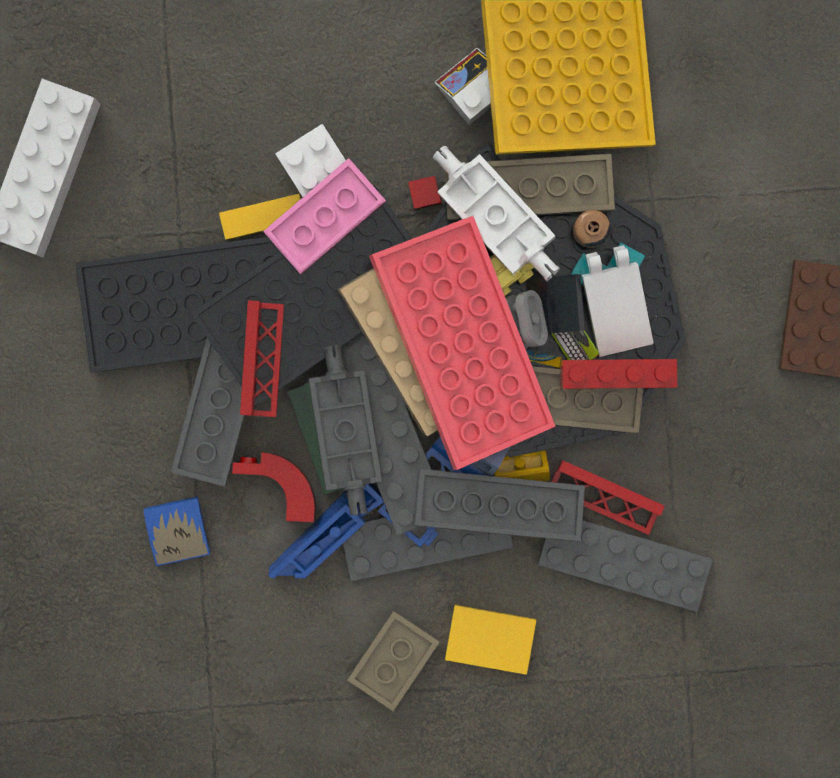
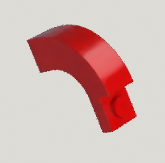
M262 452L261 463H257L256 457H240V462H233L232 474L264 475L271 477L281 485L287 499L286 521H316V499L313 487L305 473L291 460L277 454Z

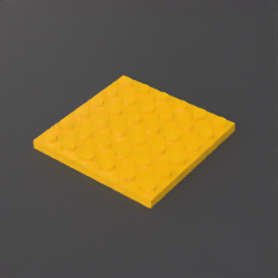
M481 0L496 154L640 148L656 145L642 0Z

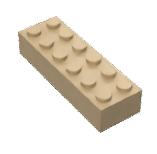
M373 268L337 290L421 432L429 436L438 429Z

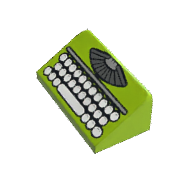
M585 331L551 334L568 360H592L600 355Z

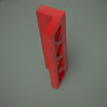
M248 300L240 415L277 417L284 304L261 303L260 301ZM261 309L278 310L277 322L269 329L261 322ZM260 325L265 330V332L261 336ZM275 328H276V338H275L274 335L271 333V331L274 330ZM269 335L275 342V350L265 357L259 350V342ZM258 354L264 359V360L261 361L259 364H258ZM275 355L273 366L269 359H271ZM267 363L273 370V378L263 385L257 378V370ZM256 383H258L261 386V389L257 392ZM273 383L271 394L267 388ZM263 391L272 399L271 411L255 410V398Z
M560 460L551 482L557 483L561 473L572 477L575 485H579L578 479L587 483L583 485L585 488L589 486L596 487L601 499L592 503L584 500V507L647 535L650 534L657 515L661 516L665 507L658 502L563 460ZM602 490L612 495L604 497ZM615 497L621 498L626 510L614 514L610 512L606 501ZM627 502H630L636 506L633 508H629ZM599 503H603L605 509L600 508L596 505ZM641 508L650 511L651 514L646 526L643 527L636 524L631 512ZM628 514L630 521L621 516Z

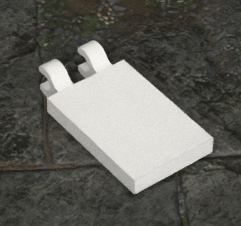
M624 245L613 248L617 267L602 270L601 258L597 252L586 254L589 274L581 275L596 349L600 354L598 355L599 357L654 344L639 266L636 262L629 264L628 249Z

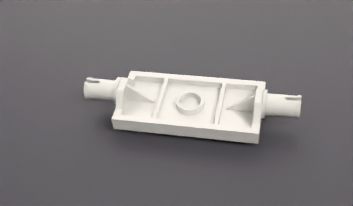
M447 146L441 147V154L437 151L433 159L449 174V180L438 191L440 197L461 219L474 216L484 244L512 275L516 274L524 265L531 263L546 281L551 279V272L555 275L560 269L543 252L544 248L555 239V235L480 154L466 164L464 162L461 163Z

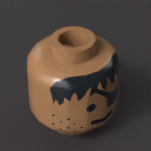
M588 210L580 214L573 226L574 238L581 246L587 248H595L603 244L611 231L607 216L596 210Z

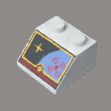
M478 48L435 81V85L468 125L472 124L491 108L486 55Z

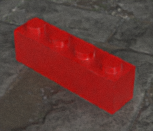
M677 359L560 361V389L677 388Z

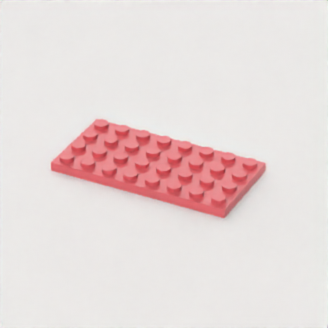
M474 216L369 256L453 470L463 468L556 427Z

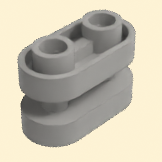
M529 290L518 295L506 296V301L525 349L544 345L548 338V331L539 295L535 291Z

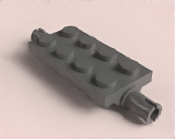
M334 345L335 357H333L332 346L324 347L328 372L325 373L326 376L310 378L308 382L325 491L343 488L344 491L347 490L350 515H358L357 503L359 514L368 513L363 488L366 487V484L382 482L365 371L348 372V370H345L342 345Z

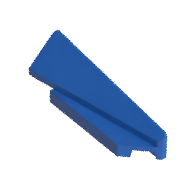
M373 483L366 484V487L363 489L366 508L370 512L381 505L384 500ZM346 490L269 567L268 576L271 578H276V576L306 578L365 524V519L362 516L367 513L359 514L357 503L358 515H350Z

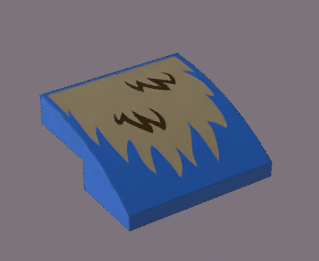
M198 496L143 509L156 566L210 555L211 549L204 527V517Z

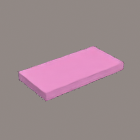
M348 158L263 232L301 275L380 208L386 200Z

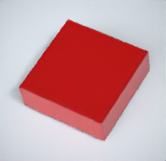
M435 176L408 182L414 210L441 204Z

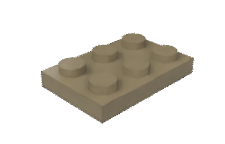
M393 610L347 681L394 711L440 640Z

